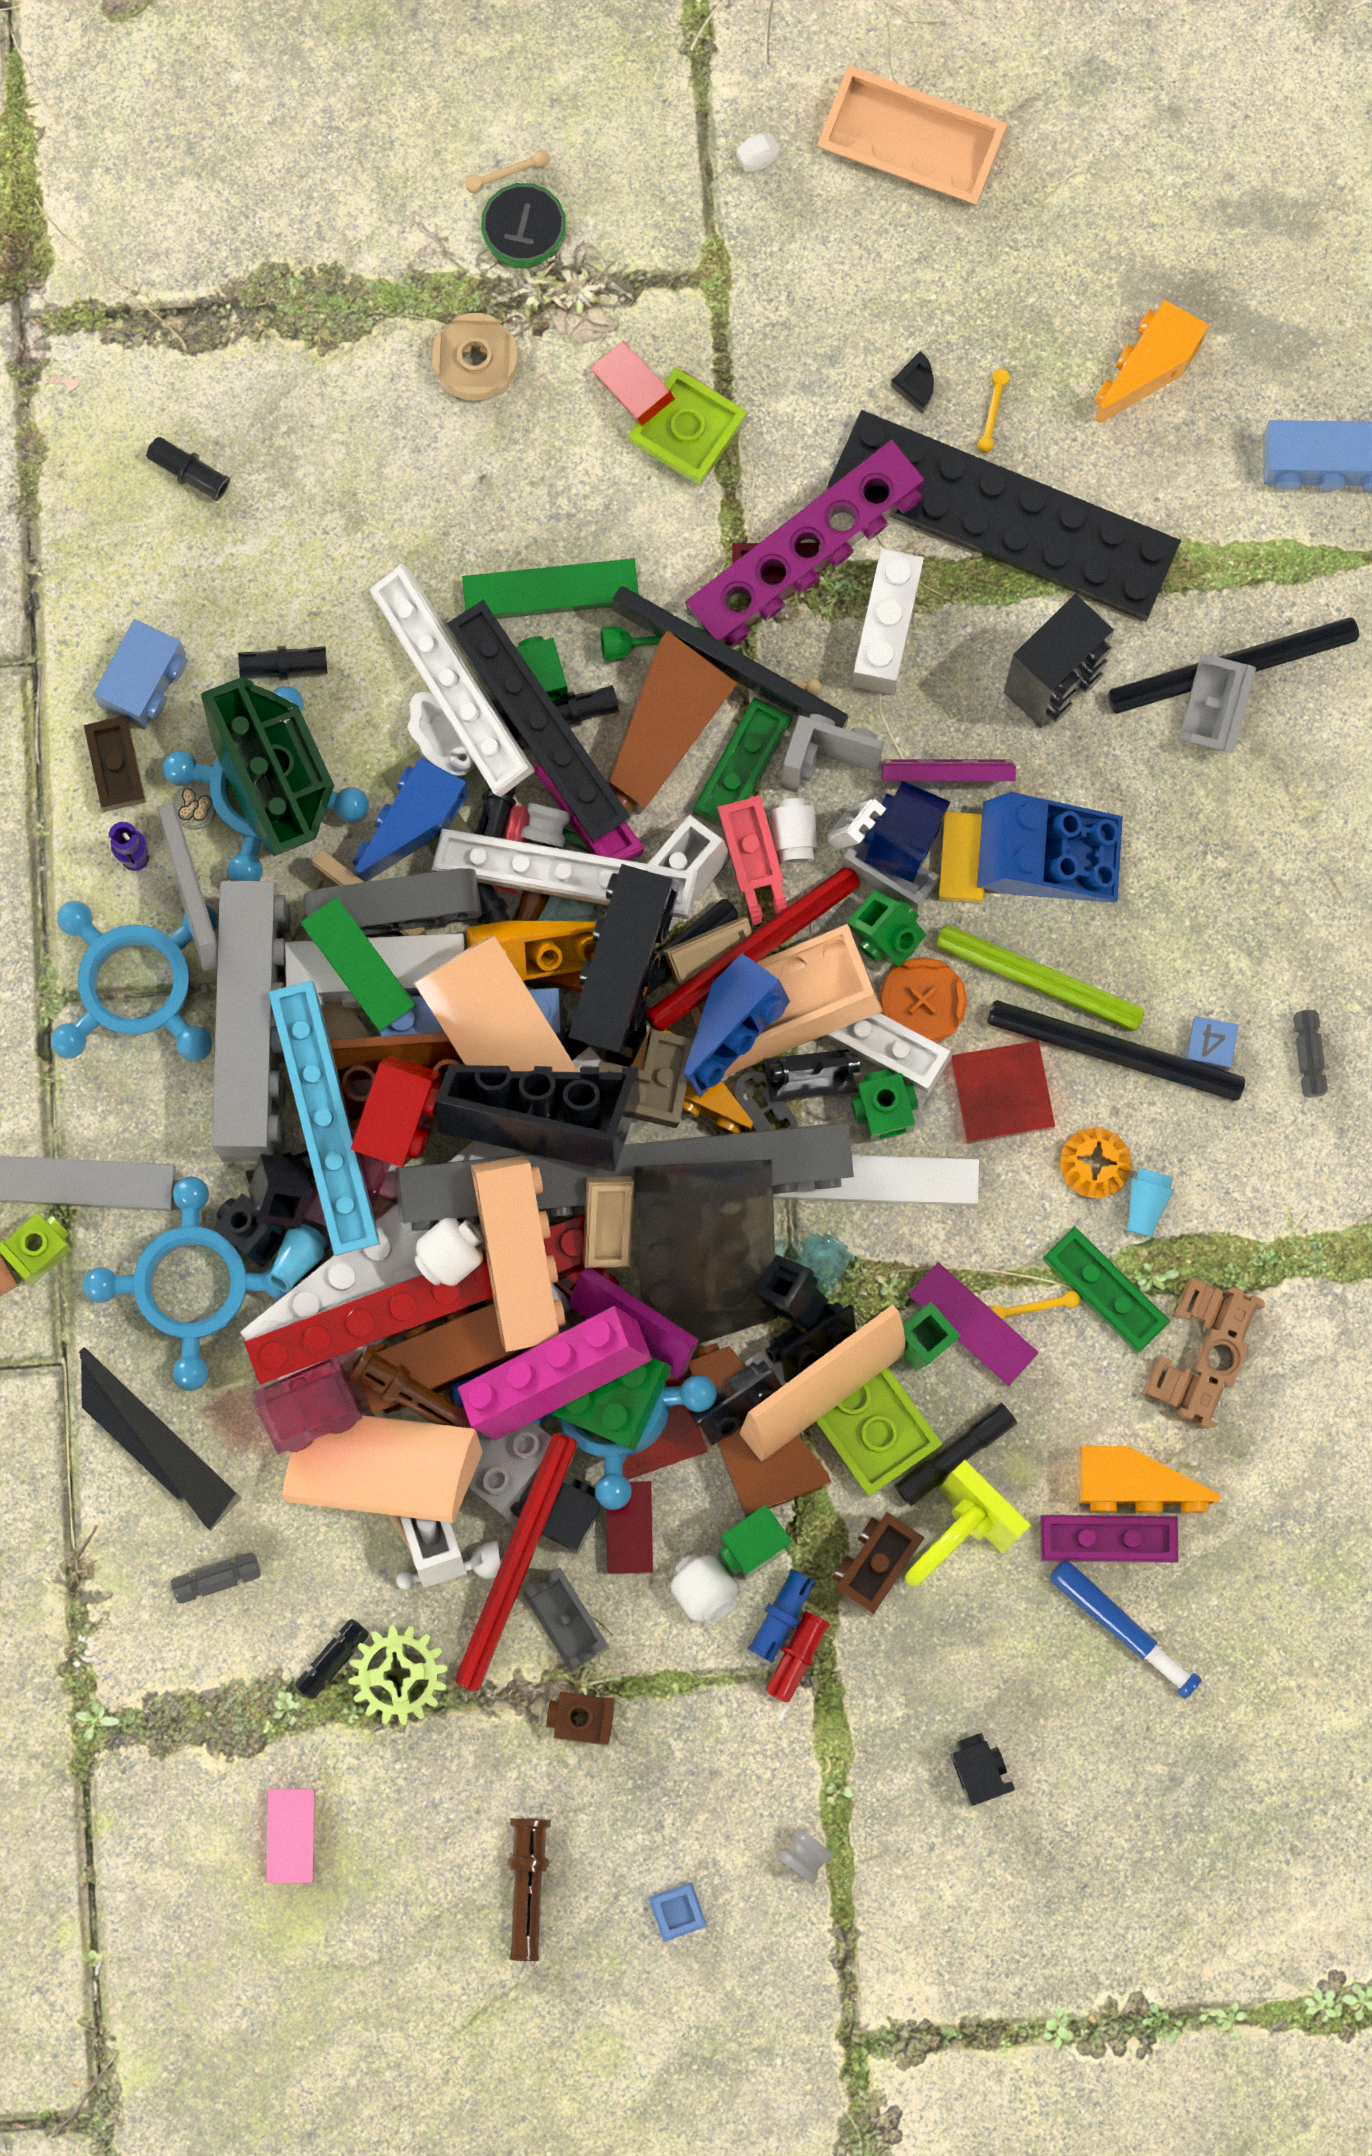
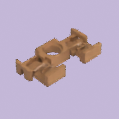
M1188 1279L1173 1317L1189 1320L1190 1316L1204 1321L1202 1327L1208 1329L1210 1326L1215 1329L1207 1330L1192 1369L1186 1367L1183 1372L1171 1367L1172 1360L1163 1356L1156 1357L1141 1395L1145 1397L1151 1396L1174 1407H1177L1178 1404L1185 1406V1408H1176L1175 1412L1178 1417L1205 1429L1216 1427L1218 1423L1211 1421L1224 1387H1232L1235 1383L1249 1348V1344L1243 1342L1256 1308H1265V1302L1256 1296L1244 1295L1243 1290L1235 1287L1222 1291L1198 1279ZM1195 1291H1197L1198 1293L1196 1295L1190 1312H1188L1187 1309L1189 1307L1193 1294ZM1222 1294L1230 1296L1229 1299L1222 1296ZM1216 1345L1226 1347L1231 1353V1365L1225 1371L1216 1370L1209 1362V1353ZM1164 1366H1166V1367H1167L1166 1372H1165L1164 1377H1163V1379H1162V1382H1161V1384H1160V1386H1159V1388H1158V1387H1156V1385H1157V1383H1158V1380H1159V1378H1160V1375H1161V1373H1162V1371H1163Z

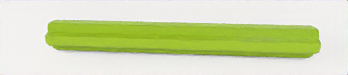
M949 924L943 926L937 938L936 946L939 949L1131 1031H1136L1145 1013L1143 1007Z

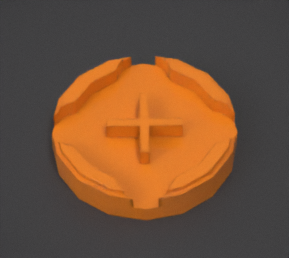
M927 957L905 960L899 968L896 967L891 970L882 982L879 1002L883 1012L880 1013L939 1044L952 1036L964 1019L967 1005L964 983L949 968L950 966L941 960Z

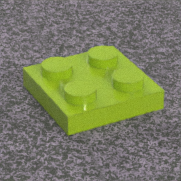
M675 367L664 382V385L671 391L675 399L643 426L637 422L628 435V442L701 486L747 419L748 411Z

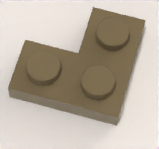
M651 1030L648 1035L642 1070H639L640 1100L633 1117L634 1119L677 1128L680 1124L688 1082L684 1075V1070L694 1039ZM601 1060L597 1065L599 1072L622 1073V1067H626Z

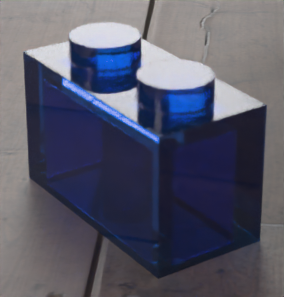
M902 781L895 796L886 794L881 804L886 810L881 816L873 818V821L876 823L870 830H867L863 842L869 844L870 848L864 862L913 883L938 836L951 801Z

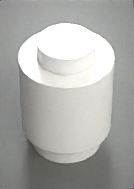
M803 798L780 800L779 808L771 810L773 843L776 854H779V863L790 865L814 861V851L818 849L815 807L805 805V799Z

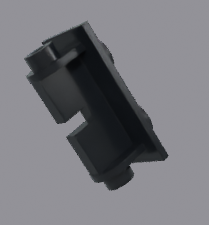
M848 1049L763 1059L771 1102L857 1092L854 1073H859L860 1061L857 1055H850Z
M838 1302L834 1304L826 1303L812 1329L804 1328L807 1331L806 1334L793 1326L769 1341L770 1346L765 1349L766 1355L774 1364L779 1361L782 1362L784 1381L786 1383L856 1332L854 1310L851 1304L843 1308Z
M764 1360L757 1365L755 1362H752L748 1367L728 1380L730 1386L735 1391L731 1396L728 1397L721 1386L716 1388V1400L709 1409L702 1412L692 1410L689 1412L697 1426L701 1427L711 1446L721 1439L733 1435L744 1424L750 1410L782 1387L774 1370L769 1368Z

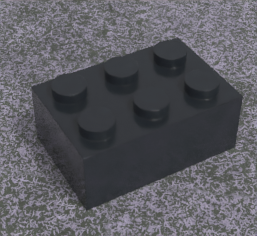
M1075 593L1013 654L1003 693L1040 728L1050 719L1055 723L1058 722L1073 706L1071 700L1080 689L1087 693L1103 677L1104 673L1101 670L1108 663L1106 657L1112 650L1109 644L1114 629Z

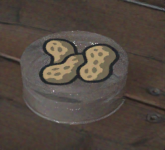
M185 785L175 793L172 799L173 806H176L180 823L187 829H203L210 825L216 817L217 811L213 805L210 790L203 785Z

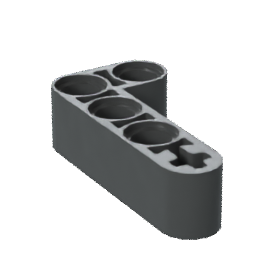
M471 868L450 869L328 887L307 892L303 896L306 918L337 896L366 936L463 922L482 915L476 871Z

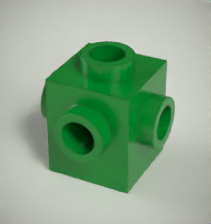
M876 890L872 892L846 922L862 941L859 948L868 958L878 964L881 960H884L898 968L914 953L916 947L927 936L916 922L919 915L910 905L902 900L896 901Z
M881 1070L865 1075V1082L858 1083V1097L851 1098V1104L857 1124L865 1123L870 1143L913 1132L915 1121L912 1110L918 1109L913 1084L905 1085L902 1073L891 1075L890 1070ZM887 1101L891 1104V1106L884 1107L881 1106L878 1102Z

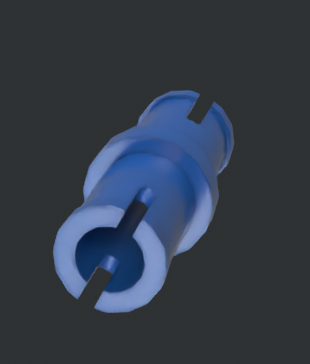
M792 1568L774 1603L767 1604L764 1611L768 1614L751 1645L747 1648L772 1663L791 1627L796 1628L800 1622L797 1616L813 1586L817 1583Z

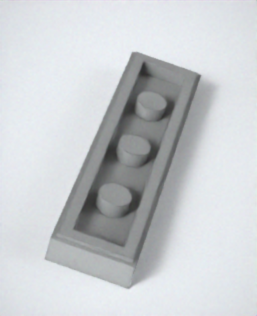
M173 803L159 806L157 808L162 837L203 972L218 968L217 941L176 806H173Z
M0 1156V1202L173 1211L176 1167L173 1164Z

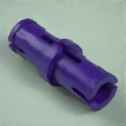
M118 822L114 824L108 833V837L111 838V850L114 857L131 871L143 869L149 861V855L146 854L148 850L144 836L131 823ZM124 833H127L130 839L127 840ZM131 853L134 860H131L128 854Z

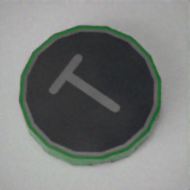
M515 183L501 188L488 200L482 212V237L487 247L491 250V254L498 261L514 268H532L541 265L542 261L547 260L549 257L551 259L559 252L566 234V216L560 201L548 189L534 183Z

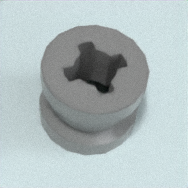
M529 803L527 808L530 816L527 826L522 828L520 837L564 847L565 837L562 833L564 825L570 822L572 813Z
M798 1827L793 1833L792 1844L788 1849H781L776 1857L813 1885L818 1878L817 1870L823 1863H829L834 1854Z

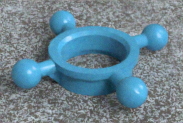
M282 686L273 691V693L298 705L302 712L304 702L298 690L290 686ZM175 751L169 754L164 760L162 767L166 780L176 786L188 785L193 780L210 784L211 799L219 817L233 831L244 836L241 852L235 855L228 864L227 872L231 881H259L263 874L262 864L257 858L261 840L249 827L246 819L237 814L230 805L228 797L229 781L219 759L217 758L214 766L197 763L191 754L184 751ZM347 787L339 793L332 792L327 809L335 810L337 816L346 822H357L367 814L369 801L362 790L355 787Z
M69 901L62 905L57 914V922L60 929L68 935L80 936L89 945L78 971V990L83 1005L88 1012L76 1023L62 1024L53 1031L51 1035L53 1051L65 1059L79 1056L86 1047V1037L99 1025L124 1035L147 1034L166 1026L177 1038V1050L183 1058L189 1061H200L207 1057L212 1049L210 1034L202 1027L189 1026L178 1014L186 1001L190 985L189 967L181 951L193 940L186 913L184 912L182 917L183 925L170 937L155 928L144 925L120 926L102 934L92 924L93 915L85 903ZM205 904L213 931H215L218 924L217 914L212 907ZM130 946H146L159 951L170 961L174 974L172 992L166 1003L155 1013L139 1019H126L112 1014L102 1005L97 991L98 976L103 964L115 952Z
M193 1176L179 1180L173 1190L174 1202L182 1210V1227L169 1230L155 1238L141 1254L134 1275L116 1276L108 1268L97 1267L85 1275L82 1284L86 1297L96 1303L108 1302L116 1294L134 1293L140 1311L155 1328L169 1336L182 1339L181 1358L174 1364L172 1376L176 1385L186 1391L200 1389L206 1383L209 1376L208 1366L200 1358V1338L220 1331L233 1320L243 1304L246 1291H266L268 1295L276 1299H281L288 1293L276 1289L269 1283L267 1275L272 1270L273 1265L265 1273H246L243 1260L236 1248L219 1233L200 1227V1209L208 1201L209 1190L203 1180ZM186 1246H201L218 1253L226 1262L231 1278L229 1295L221 1309L210 1318L195 1323H184L169 1318L159 1309L153 1295V1279L159 1264L171 1252ZM299 1281L294 1284L292 1289L299 1284Z
M702 1375L689 1377L682 1386L667 1387L665 1383L635 1451L612 1441L597 1440L589 1431L559 1419L564 1433L577 1441L578 1448L593 1456L604 1458V1476L599 1479L595 1487V1495L599 1504L606 1509L617 1510L629 1502L632 1489L629 1481L623 1476V1463L627 1456L645 1450L656 1441L667 1423L670 1407L684 1404L689 1410L695 1412L705 1411L714 1404L717 1390L714 1383L708 1377ZM551 1412L533 1422L540 1426L546 1418L555 1416Z

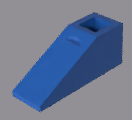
M421 757L414 768L408 766L398 781L397 789L400 792L392 805L386 803L377 816L375 827L378 830L370 843L364 841L360 845L352 863L356 866L354 869L355 875L364 882H367L440 836L442 828L449 829L469 795L466 781Z
M743 953L711 985L684 1070V1075L690 1086L700 1098L710 1087H714L721 1081L725 1071L740 1055L747 1053L752 1048L755 1039L770 1023L777 1021L782 1016L786 1006L790 1003L780 980Z

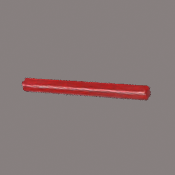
M851 868L840 869L648 1009L645 1017L654 1030L664 1031L707 999L713 982L741 953L757 963L857 890L861 882L855 871Z
M555 1432L551 1437L456 1675L455 1682L467 1690L478 1691L481 1688L577 1448V1441L566 1434Z

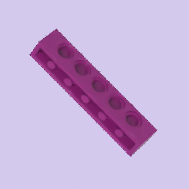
M890 440L685 601L687 610L706 634L724 644H728L731 648L735 647L751 633L748 627L762 617L767 621L785 607L783 600L797 590L799 594H802L811 588L820 579L817 573L831 563L833 567H836L848 559L854 552L851 546L864 536L871 540L880 534L889 524L886 521L888 517L899 509L902 513H905L919 503L923 498L920 492L924 490L925 480L895 442ZM872 486H882L888 491L889 496L884 502L873 504L866 500L864 494ZM841 512L850 514L855 520L853 526L845 531L834 529L830 525V520L835 514ZM806 539L816 541L820 545L819 552L811 558L801 557L795 551L801 541ZM778 566L782 568L786 573L784 580L777 585L765 583L761 576L768 567ZM736 593H744L751 598V604L745 611L734 612L727 606L729 598Z

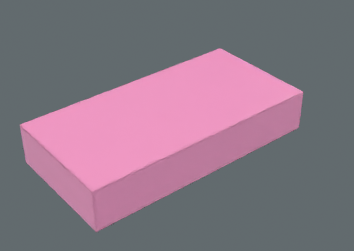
M268 1789L266 1883H314L315 1789Z

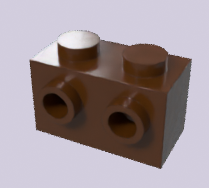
M888 1512L885 1513L881 1521L872 1517L857 1539L865 1545L855 1560L846 1555L832 1576L833 1579L839 1582L834 1592L872 1617L925 1537Z

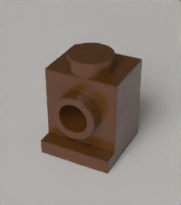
M560 1691L559 1701L550 1700L546 1728L555 1729V1739L609 1746L616 1700L614 1698ZM584 1709L587 1711L589 1719L584 1726L577 1727L572 1724L571 1714L574 1710Z

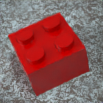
M392 1055L381 1061L350 1150L402 1168L410 1160H417L419 1154H423L431 1133V1129L424 1127L427 1116H432L434 1111L436 1112L435 1101L441 1088L439 1081L442 1073Z

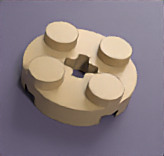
M467 313L453 319L452 324L447 326L443 332L440 330L432 346V363L435 375L441 382L444 391L448 394L466 400H485L493 396H500L509 388V383L515 377L518 368V349L515 338L511 332L509 333L501 325L499 320L488 314ZM472 348H480L481 355L487 356L486 360L480 362L477 366H472L469 361L463 360L464 355L471 354Z

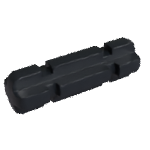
M350 1619L339 1631L341 1635L338 1638L334 1637L310 1664L313 1668L309 1672L305 1670L296 1681V1688L307 1698L315 1699L324 1689L323 1683L326 1680L330 1681L354 1654L351 1650L355 1646L358 1648V1645L363 1643L368 1637L367 1629L356 1620Z

